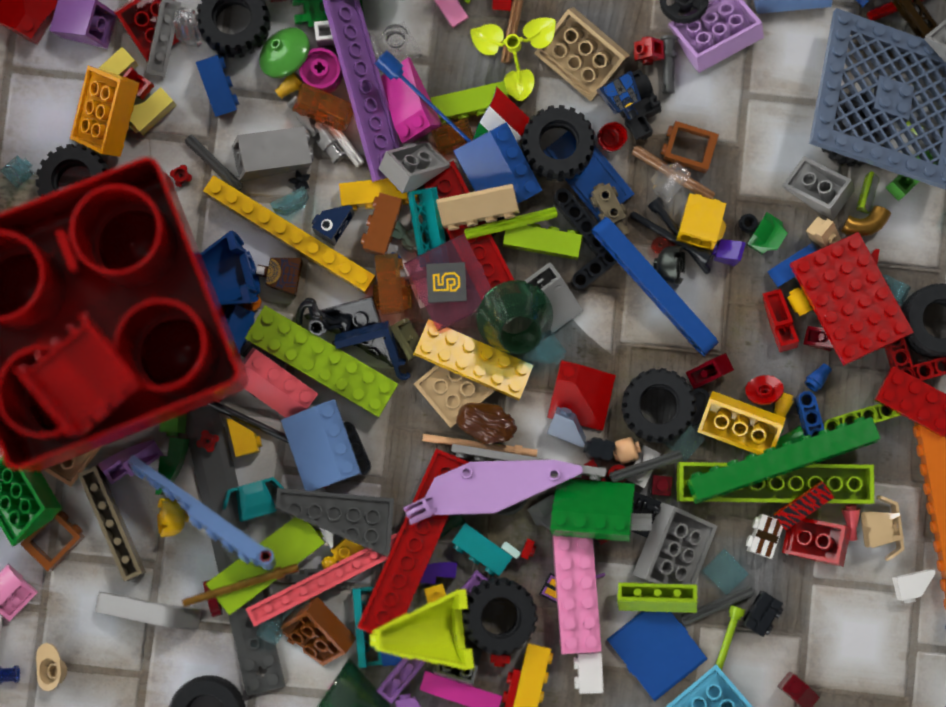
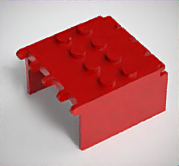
M80 313L78 315L84 324L77 330L70 325L68 329L72 334L61 344L56 339L51 341L56 348L43 357L38 352L35 356L39 362L31 369H28L25 365L14 369L67 434L75 437H80L94 426V423L90 420L92 417L96 422H99L111 412L106 406L108 403L113 408H116L127 398L123 393L124 390L131 395L144 383L139 374L87 313L84 315Z

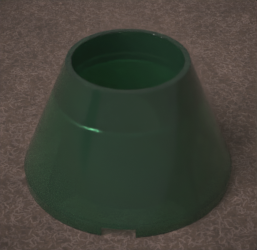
M512 280L496 285L483 296V300L477 309L476 321L481 336L490 346L508 353L525 354L532 351L549 333L553 322V309L548 296L538 286L529 284L526 281ZM522 316L533 320L531 325L520 333L512 334L502 330L503 325L514 317Z

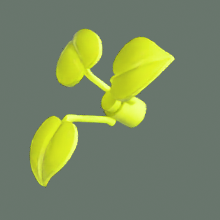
M537 18L529 21L523 28V34L527 39L519 38L516 34H510L504 39L502 29L494 24H487L470 30L472 41L482 54L495 55L499 50V46L503 47L504 45H506L509 52L513 53L517 71L508 72L503 81L505 82L507 93L517 101L525 100L531 94L535 84L533 73L530 70L524 69L520 71L517 52L522 47L521 42L527 43L530 41L534 48H546L553 41L556 20L552 18Z

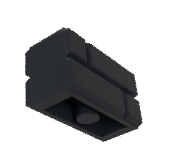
M593 437L585 441L583 453H586L587 458H598L600 461L607 462L612 459L615 443L611 440Z
M760 591L741 624L762 637L765 634L769 635L774 626L772 625L775 617L778 619L783 612V603L768 593Z

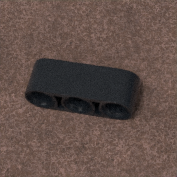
M344 422L345 426L352 427V433L349 435L351 445L353 443L360 445L359 452L355 454L357 462L366 461L368 464V468L360 474L366 475L372 467L355 426L350 422Z

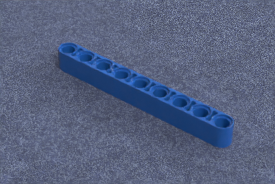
M604 217L591 230L596 239L701 355L705 356L719 343L711 331L609 218Z

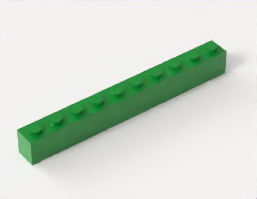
M863 416L855 419L852 424L842 423L837 425L834 430H821L817 436L811 437V435L801 437L799 442L793 443V441L782 444L781 448L775 449V447L764 450L763 454H750L745 457L746 460L739 462L738 459L728 462V466L721 468L718 465L710 468L707 473H694L690 475L691 478H689L687 484L694 503L698 504L875 444L881 438L872 417L865 419Z

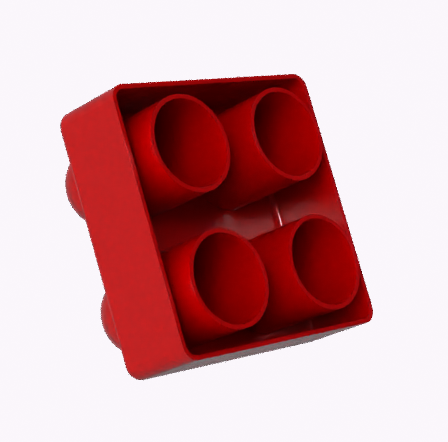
M150 157L137 159L0 213V453L8 467L33 472L42 471L238 393L247 386L248 374L173 182L156 160ZM63 229L65 234H70L74 248L73 253L76 252L83 266L82 269H79L81 274L76 276L71 274L56 236V231ZM80 313L83 315L87 313L139 374L144 383L131 395L124 390L123 393L127 398L116 408H113L108 403L106 406L111 412L99 422H96L92 417L90 420L94 423V426L80 437H75L67 434L14 369L23 365L31 369L39 362L35 355L38 352L43 357L56 348L51 341L56 339L61 344L72 334L68 329L70 325L77 330L84 324L78 315Z

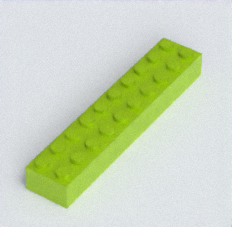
M678 462L677 502H694L687 481L691 478L690 475L697 472L704 474L709 472V469L714 466L720 465L721 468L728 466L727 463ZM813 464L704 502L790 503L823 481L834 496L826 504H874V465Z

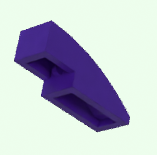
M457 562L428 564L420 583L436 584V576L456 578Z

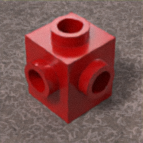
M642 37L640 41L634 42L635 61L641 62L643 65H653L655 61L664 59L663 40L653 37Z

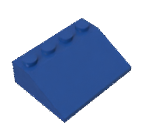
M507 122L453 150L474 191L513 184L518 203L542 191Z

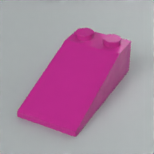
M406 58L401 62L404 65L402 75L431 102L411 58ZM385 74L381 75L394 128L402 144L415 143L442 125L437 113L402 79L398 78L396 80L393 78L390 80Z

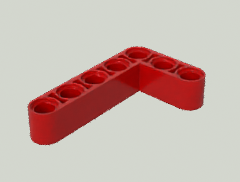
M905 338L898 340L896 345L890 344L884 347L890 368L895 366L921 381L946 374V357L913 365ZM897 353L902 356V363L896 361L895 356ZM939 362L944 364V371L939 370ZM920 367L926 369L925 377L920 374Z

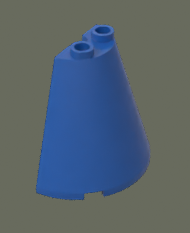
M233 230L226 233L200 254L220 305L251 304L259 299L257 294H260L259 276H256L257 269L250 252H246V249L242 246L244 245L243 240Z

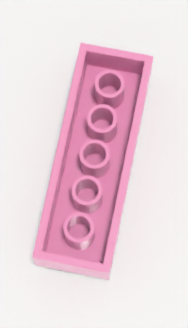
M553 535L552 545L560 654L601 652L593 539Z

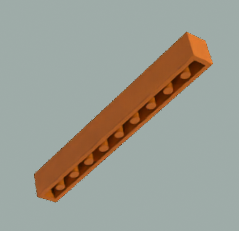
M914 422L913 434L918 441L916 451L917 455L921 458L920 473L924 476L925 481L923 491L928 498L926 508L932 520L930 522V530L934 533L935 537L933 547L934 551L938 554L937 569L941 572L940 586L945 594L943 604L946 610V436L941 437Z

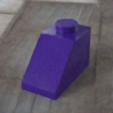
M720 239L712 251L714 255L713 261L735 267L741 261L746 242Z

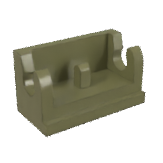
M404 318L390 327L410 362L417 357L413 353L420 337L410 320Z

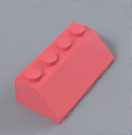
M252 348L243 360L248 374V384L244 389L285 418L308 409L318 395L316 391L255 348Z

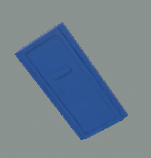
M567 131L543 150V152L553 159L568 158L576 149V140ZM596 145L590 163L584 168L583 172L579 175L576 174L573 179L568 180L565 178L566 182L599 222L598 214H600L598 207L594 208L590 202L591 192L594 191L593 187L600 183H604V185L610 183L611 187L614 186L617 190V199L620 204L635 194ZM604 192L602 193V197L604 199H607L608 194Z

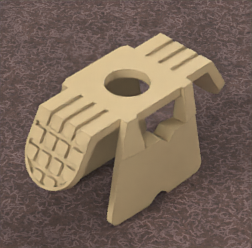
M877 495L878 500L891 505L892 513H860L864 546L874 548L896 542V549L885 557V560L889 561L905 550L901 514L897 502Z

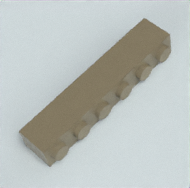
M94 466L78 473L123 581H129L145 574V568L99 466Z

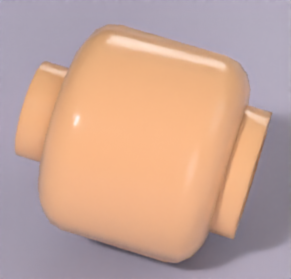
M632 437L615 441L613 455L616 462L619 461L624 465L639 459V453L642 452L639 441L635 442Z

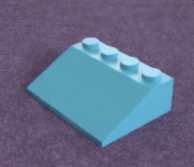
M715 665L666 707L753 706L722 670Z

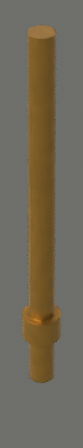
M296 563L283 568L281 566L273 568L274 571L182 599L183 606H190L275 578L277 580L284 578V575L299 571L298 565Z

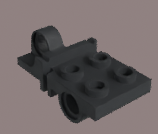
M638 69L632 73L641 97V101L634 104L639 115L628 120L624 111H621L620 114L625 118V125L627 129H630L635 140L641 138L645 140L653 135V130L647 118L660 113L662 107L660 101H657V95L653 93L647 75H643L641 69Z

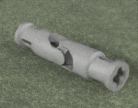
M301 95L295 96L288 102L287 106L292 108L298 115V120L305 126V129L314 138L323 152L326 151L331 157V162L336 164L346 156V152L339 148L336 144V139L325 128L313 110L302 101Z

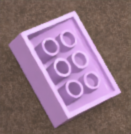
M711 0L705 14L697 21L689 24L675 23V21L668 23L672 33L677 36L679 45L698 73L764 38L762 22L743 0ZM694 9L683 16L692 15L695 12H697V9Z

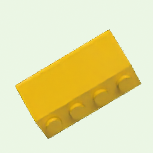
M712 391L697 432L760 455L764 453V450L776 446L786 418Z

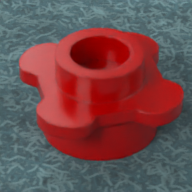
M180 165V167L170 172V176L174 178L177 187H181L183 183L192 180V175L188 173L186 165Z
M203 430L201 432L202 436L196 442V445L199 448H205L207 452H213L216 442L219 441V436L210 434L208 430Z

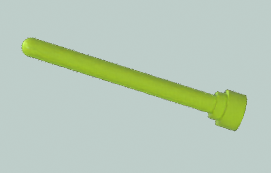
M730 605L729 617L731 618L715 664L721 670L723 669L737 622L741 620V617H744L746 611L734 605Z

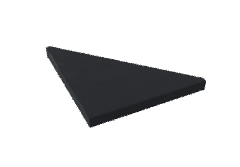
M374 296L321 309L323 313L328 314L334 319L347 318L351 322L350 330L382 322ZM306 313L304 317L311 320L310 313ZM343 328L330 329L328 331L339 334L342 333ZM385 337L353 345L363 349L374 358L389 364L388 366L393 367L384 342Z

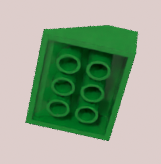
M1 457L0 526L10 544L16 546L49 523L62 509V506L41 471L33 472L12 469L5 464Z
M569 479L556 485L551 516V534L554 536L630 542L635 484Z

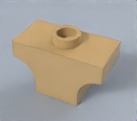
M817 217L806 230L810 240L821 248L841 240L834 222L828 218L823 220Z

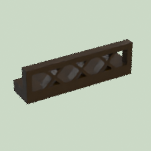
M891 0L917 37L925 39V36L938 26L920 0H913L914 2L912 0ZM913 5L919 8V12H917ZM924 20H927L929 22V24L931 25L930 28L927 26Z

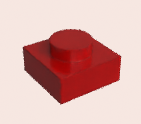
M527 538L520 557L527 560L529 556L533 557L537 547L534 546L535 541Z
M491 653L490 662L494 663V666L505 667L506 664H510L511 656L510 654L496 655Z

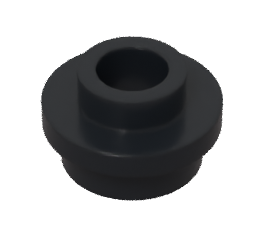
M745 214L739 219V227L743 232L751 233L756 230L758 220L754 215ZM745 221H750L751 226L747 227Z

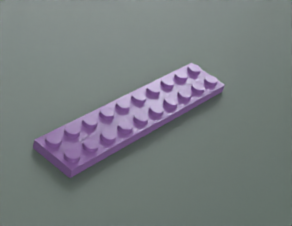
M322 0L372 182L386 179L387 177L379 170V166L386 151L400 148L379 69L374 65L376 59L360 1Z

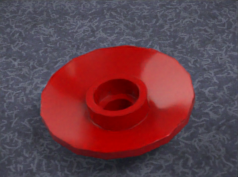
M763 375L750 380L746 385L745 392L747 398L753 403L767 405L778 401L782 397L784 387L778 378Z

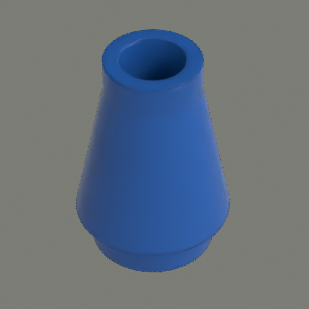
M823 363L806 377L805 385L814 392L821 390L832 369Z

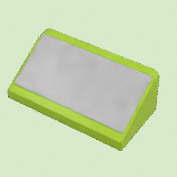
M873 171L865 175L856 206L857 211L867 214L871 211L879 183V177Z

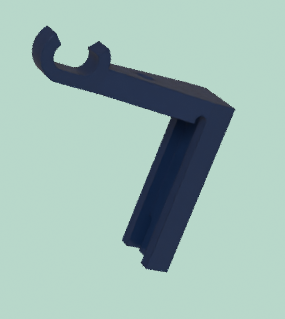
M389 321L335 334L334 343L336 349L385 337L384 342L397 378L400 380L410 378L411 373L402 374L400 372L399 366L404 365L406 359H400Z

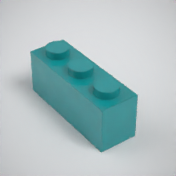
M466 523L452 541L455 544L453 546L454 549L461 554L465 551L471 555L469 560L476 565L482 563L486 566L485 571L493 577L495 574L500 576L513 558Z

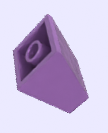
M58 0L49 31L64 39L108 49L117 17L113 10L98 0Z

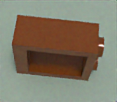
M675 121L673 126L669 125L666 134L669 140L662 147L663 161L706 174L719 134ZM677 130L708 139L701 162L671 154Z
M62 510L49 523L20 543L47 571H53L85 538L82 534L83 530L77 524H71L68 521L69 516ZM56 519L74 538L51 559L33 540Z

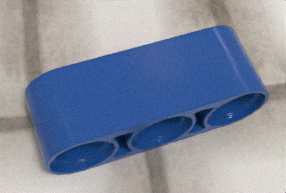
M814 243L809 244L767 271L777 288L795 277L789 266L791 262L818 250Z
M810 391L799 393L795 398V404L804 436L811 435L812 437L814 432L818 434L819 431L824 430L817 400ZM803 395L809 398L808 405L802 403L801 398ZM808 414L814 416L813 424L807 422L806 417Z

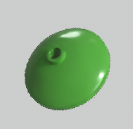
M293 27L279 30L271 35L264 43L260 52L259 65L261 70L271 78H284L297 71L309 54L310 42L308 36L302 30Z

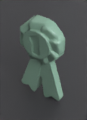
M398 220L392 235L393 238L401 240L403 248L408 252H417L414 229L406 230ZM422 234V241L425 243L424 235Z

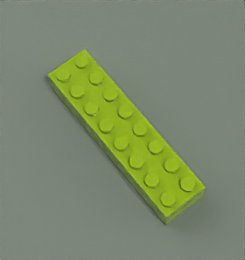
M266 305L245 337L247 341L378 418L398 387V383L344 351L336 349L334 345L312 334Z

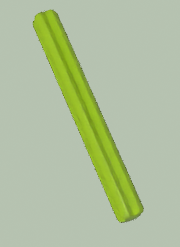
M556 207L510 219L467 228L464 230L466 239L477 238L553 219L558 216Z

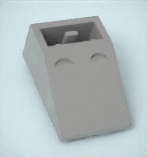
M551 262L519 284L518 288L552 333L583 311Z

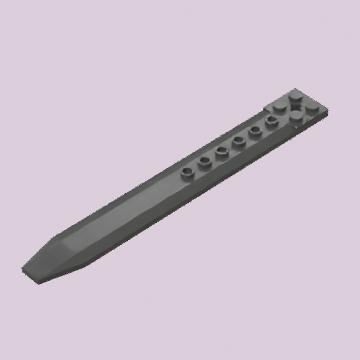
M203 406L187 412L186 435L187 439H190L189 448L202 504L251 538L247 521H239L236 491L230 493L227 507L225 510L222 509L225 492L239 487L224 421L219 411L209 406ZM203 430H208L210 434L219 436V441L216 442L213 452H207L205 448H199L196 445V442L202 436L201 432ZM211 539L218 573H221L237 561L239 556L236 551L231 553L225 549L219 539L217 541ZM263 590L231 615H228L247 696L286 686L270 619L254 627L246 611V608L265 599ZM259 666H262L263 669H267V673L264 674V677H261V675H257L256 671L259 670Z

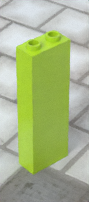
M294 517L259 544L273 552L276 560L274 568L280 566L283 568L300 563L325 543L321 539L324 535L319 529L315 531L310 523ZM238 559L208 581L206 585L210 590H214L274 571V569L265 570L259 565L255 566L251 562L246 564L241 559ZM277 579L268 580L216 598L228 615H231Z

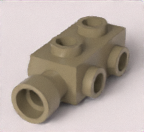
M600 183L593 187L594 191L591 192L590 202L594 208L598 207L600 214H598L599 220L601 221L604 217L609 218L625 236L628 235L630 231L622 221L626 218L625 214H627L623 203H619L615 187H611L610 183L606 185ZM606 192L608 194V198L604 199L602 197V193ZM610 210H616L617 215H611Z

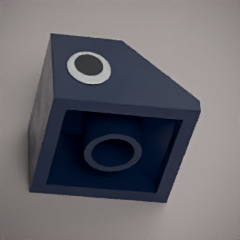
M347 205L324 210L320 215L317 214L312 221L314 233L335 246L355 215L353 207Z

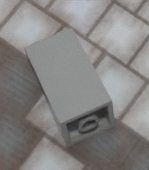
M305 126L237 135L232 149L239 181L243 182L309 168L314 161L312 150H309L310 136L306 132Z

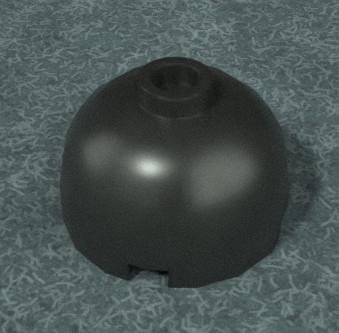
M683 246L666 247L659 253L658 258L654 259V269L657 270L667 283L681 284L683 278H680L681 272L685 273L686 263L685 252L681 251L684 249Z

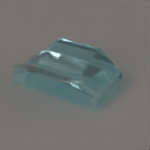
M302 187L270 203L275 214L288 216L304 208L309 195L305 187Z

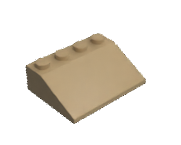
M574 7L568 9L555 25V34L551 44L546 48L537 49L534 53L589 101H592L598 95L596 90L606 85L631 56Z

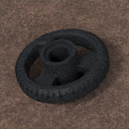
M660 0V7L665 16L679 24H689L697 21L705 14L709 4V0H688V2L675 0V3L669 6L666 0ZM693 7H694L695 9H697V12H695V13L692 14V15H688V16H680V15H678V12H680V13H687V12L691 11V9H692Z

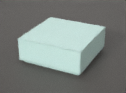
M508 542L502 544V549L514 558H518L520 552Z

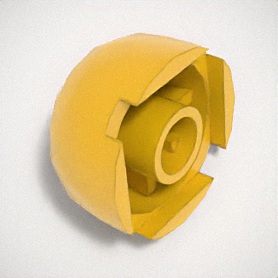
M160 498L158 500L157 508H161L159 514H157L158 532L161 534L160 537H171L179 534L183 530L185 523L189 521L187 511L180 507L176 499L174 502L169 498Z

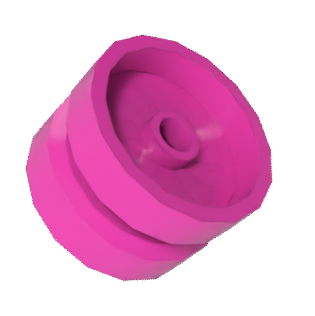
M325 48L310 50L305 62L299 68L304 86L313 94H330L338 88L342 80V69L337 56Z

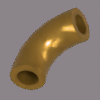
M874 206L871 213L865 218L859 219L848 215L841 233L852 235L859 232L861 237L871 236L884 227L891 216V212L881 206Z

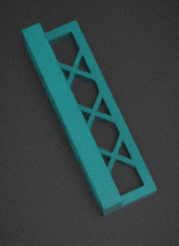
M437 187L407 192L420 268L426 267V264L449 263L444 228L436 202L439 199ZM416 194H419V205L416 203L415 200ZM419 214L423 218L422 224L419 222ZM423 233L426 235L425 243L422 241ZM426 252L429 254L430 262L427 263L425 259Z
M375 586L352 589L359 668L383 665L381 651L377 650L375 651L378 653V661L367 662L366 653L371 649V644L365 639L366 632L357 628L364 612L363 604L367 605L362 600V591H373Z

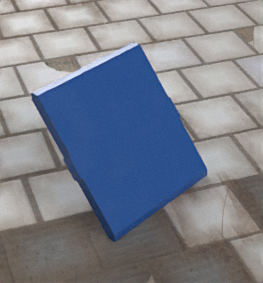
M642 611L607 639L627 665L628 671L638 679L654 701L707 660V657L688 634L686 627L677 620L672 612Z

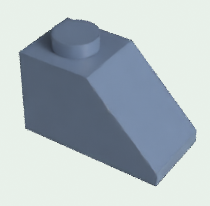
M557 407L547 434L583 448L586 436L576 414L572 413L568 408Z

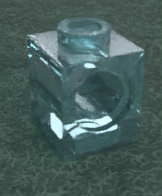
M18 155L0 170L17 188L34 174L30 169L33 165L26 158L21 159Z

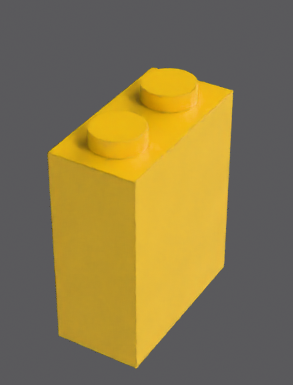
M689 193L676 240L713 251L717 243L726 203L717 199L703 197L700 194Z

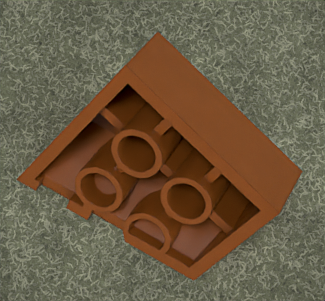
M318 597L296 608L273 629L275 633L279 634L281 632L288 637L287 641L292 645L296 643L301 646L305 654L322 666L345 655L356 640L351 631Z

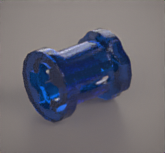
M14 665L13 668L0 667V684L11 681L19 683L20 668L18 665Z

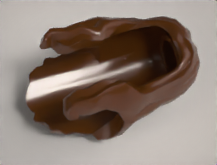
M467 403L459 409L456 417V422L460 429L470 434L482 444L493 445L494 442L499 444V442L509 441L517 431L515 420L510 414H506L499 405Z

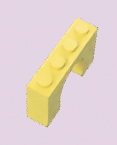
M121 47L99 69L123 76L130 67L135 69L138 64ZM160 87L146 101L133 106L129 127L135 133L140 132L144 136L177 105Z

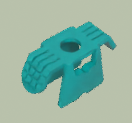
M274 477L232 488L225 492L222 509H226L230 493L236 491L239 521L243 522L276 512L277 509H275V503L265 483L270 482L275 488H285Z

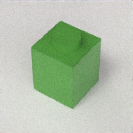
M187 413L160 423L159 432H165L166 436L178 437V433L185 434Z

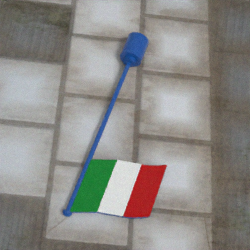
M388 50L375 61L374 65L390 80L393 78L396 80L398 78L402 79L467 142L471 141L402 75L404 65ZM496 86L492 101L479 121L473 139L507 122L517 143H519L524 134L525 126L529 122V117Z

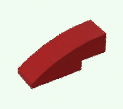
M781 288L762 293L768 320L779 352L798 348L799 339L793 326L794 321Z

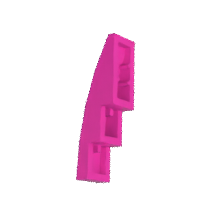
M429 671L424 672L419 688L421 691L468 707H499L502 696L442 677Z

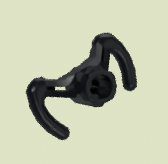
M306 298L297 309L296 324L301 326L304 311L308 308L311 317L309 331L314 335L320 336L330 329L341 327L343 328L342 333L350 331L351 322L347 318L334 319L328 314L323 313L318 309L317 303L313 298Z

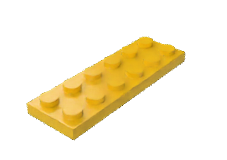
M428 319L413 355L518 401L522 396L534 366Z

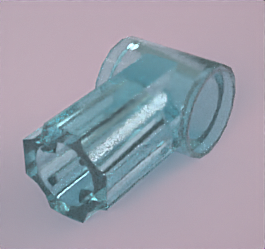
M286 611L261 623L257 629L256 636L273 645L277 644L282 637L283 630L281 626Z

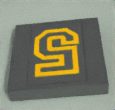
M465 262L426 264L428 303L467 301Z

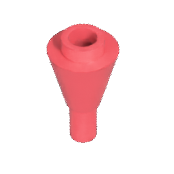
M847 504L841 511L847 527L851 529L849 540L855 541L857 540V527L861 508L857 507L856 504Z

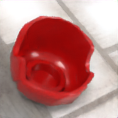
M609 122L603 125L597 134L598 144L602 149L609 152L621 149L628 139L626 128L618 122Z

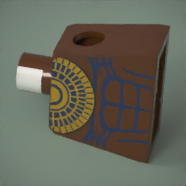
M270 258L269 266H257L256 276L266 277L265 284L267 287L296 296L303 261L301 258Z

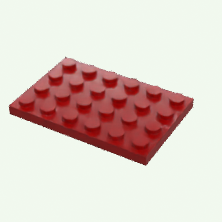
M859 232L789 264L843 366L914 333Z

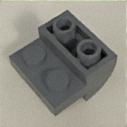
M466 645V648L472 649L474 669L464 670L438 663L434 674L472 686L483 650Z

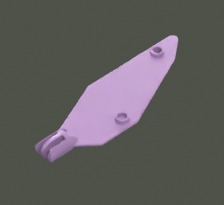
M558 460L469 462L435 477L425 498L403 507V509L407 512L406 516L410 519V525L432 515L493 514L582 474L583 469L580 465ZM553 473L558 475L556 478L551 477Z

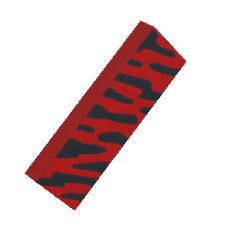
M821 481L775 512L774 516L786 531L832 500L834 496L824 482Z

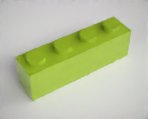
M501 81L431 97V102L450 121L455 119L463 121L469 119V116L477 115L481 117L484 115L492 101L496 86L507 97L508 94L505 82ZM438 115L442 125L448 124L441 116Z
M533 223L505 230L503 247L577 260L582 235L578 234V231L575 230L563 232L559 231L560 228L549 226L546 229L541 228L540 224Z
M618 583V611L697 613V585Z

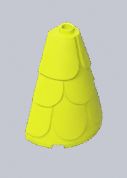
M466 589L455 590L432 603H427L409 614L405 613L373 630V634L370 635L371 647H374L377 651L407 659L415 658L464 670L474 669L472 649L466 648L462 620V609H468Z

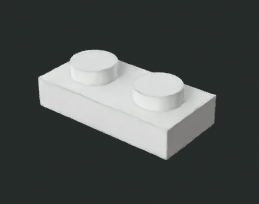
M643 445L641 448L642 452L639 453V459L635 461L634 465L659 457L661 453ZM653 470L629 477L626 480L645 488Z

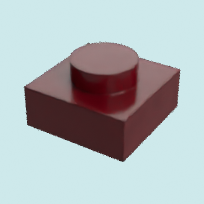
M653 475L651 494L671 496L673 477Z

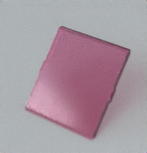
M464 234L404 263L418 291L419 299L424 303L437 331L498 302L484 274L483 266L478 262ZM465 262L467 301L428 303L426 264Z

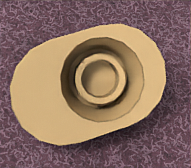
M50 643L42 644L36 653L37 682L43 690L51 691L66 678L67 666L60 658L55 646Z

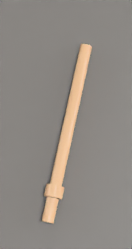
M423 434L422 439L424 442L445 445L457 444L537 457L538 451L537 449L522 448V445L508 446L494 443L493 445H487L479 441Z

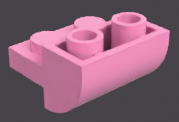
M7 564L0 571V614L10 621L37 594V590L26 582L19 572Z

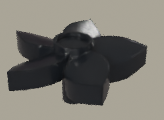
M296 170V178L293 177L288 180L290 183L295 184V192L299 191L301 186L304 189H309L307 181L310 178V174L302 175L300 171Z

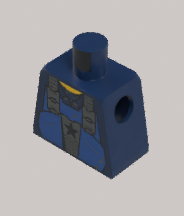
M632 71L623 74L596 90L614 114L624 111L628 120L639 115L634 104L641 101V97Z

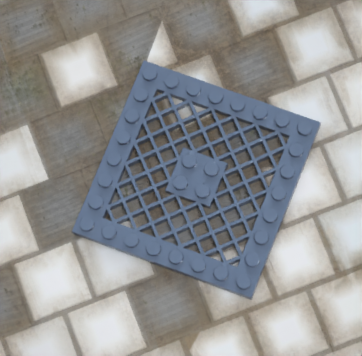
M836 8L832 15L809 144L946 190V98L945 101L943 99L946 96V77L943 78L938 71L942 69L946 75V63L923 38ZM855 38L857 39V41H858L859 44L861 45V46L858 47V48L855 46L854 42L852 41V40L855 39ZM871 45H874L878 51L877 53H873L870 48ZM864 50L868 57L864 59L859 51ZM888 51L892 52V54L895 57L894 59L891 60V58L887 54ZM854 55L857 63L854 64L849 56ZM881 56L885 64L881 65L877 57ZM908 57L912 65L908 66L904 58ZM871 61L875 69L871 70L866 62ZM898 62L902 70L898 71L894 63ZM925 63L929 71L926 72L921 64ZM861 66L865 74L861 75L857 67ZM888 67L892 75L888 76L884 68ZM914 67L919 74L917 77L911 70ZM850 71L855 79L850 80L847 72ZM876 72L879 73V76L877 78L874 75V73ZM905 73L910 81L906 82L901 74ZM931 73H932V75L934 76V78H935V80H936V82H934V83L931 81V79H930L929 76H928V75L931 74ZM868 77V79L872 83V85L869 87L864 80V78ZM922 79L927 87L923 88L918 80ZM858 82L859 86L862 89L859 92L854 86V83ZM939 85L944 93L940 94L935 86ZM848 88L852 96L848 97L843 89ZM929 90L934 98L930 99L925 91ZM864 93L869 99V102L865 103V101L861 97V95ZM918 95L921 97V99H922L923 102H924V103L921 104V105H920V103L918 102V100H917V98H916V96H918ZM855 99L859 105V107L856 109L851 102V100ZM937 101L941 109L937 110L933 102ZM843 104H845L846 108L849 111L846 114L840 107ZM927 106L931 115L928 116L923 107ZM860 110L863 111L867 117L866 119L862 120L858 113ZM917 111L918 115L921 118L920 121H917L913 114L914 112ZM852 115L856 124L852 125L847 117ZM878 116L881 118V120H882L883 123H884V124L881 125V126L879 125V123H878L877 120L875 119V118L878 117ZM934 117L939 126L935 127L930 119ZM909 120L912 125L907 126L906 122ZM842 121L846 129L842 131L837 122ZM869 121L874 130L869 131L865 123ZM897 122L901 131L897 132L893 123ZM924 123L929 131L925 133L920 124ZM859 127L864 135L860 137L855 128ZM887 127L891 134L890 137L886 136L883 131L884 128ZM912 128L915 129V131L919 135L918 137H914V135L910 131ZM874 133H877L881 139L880 142L877 143L873 137ZM904 133L909 142L905 143L900 135ZM931 134L936 141L934 144H932L928 135ZM894 139L899 147L895 149L890 140ZM921 139L926 148L922 149L917 141ZM912 145L916 153L912 155L907 146ZM926 151L930 152L934 158L930 161L925 154Z

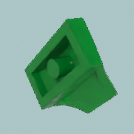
M766 212L746 245L760 254L770 250H778L788 232L783 227L782 221Z

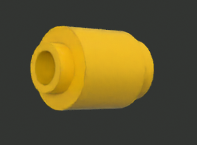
M797 287L789 292L790 296L787 299L799 317L813 310L803 290Z

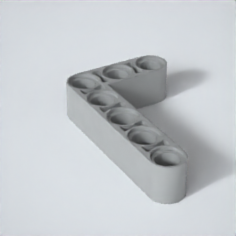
M107 592L98 593L95 612L158 626L194 629L199 628L202 611L201 608L165 605Z

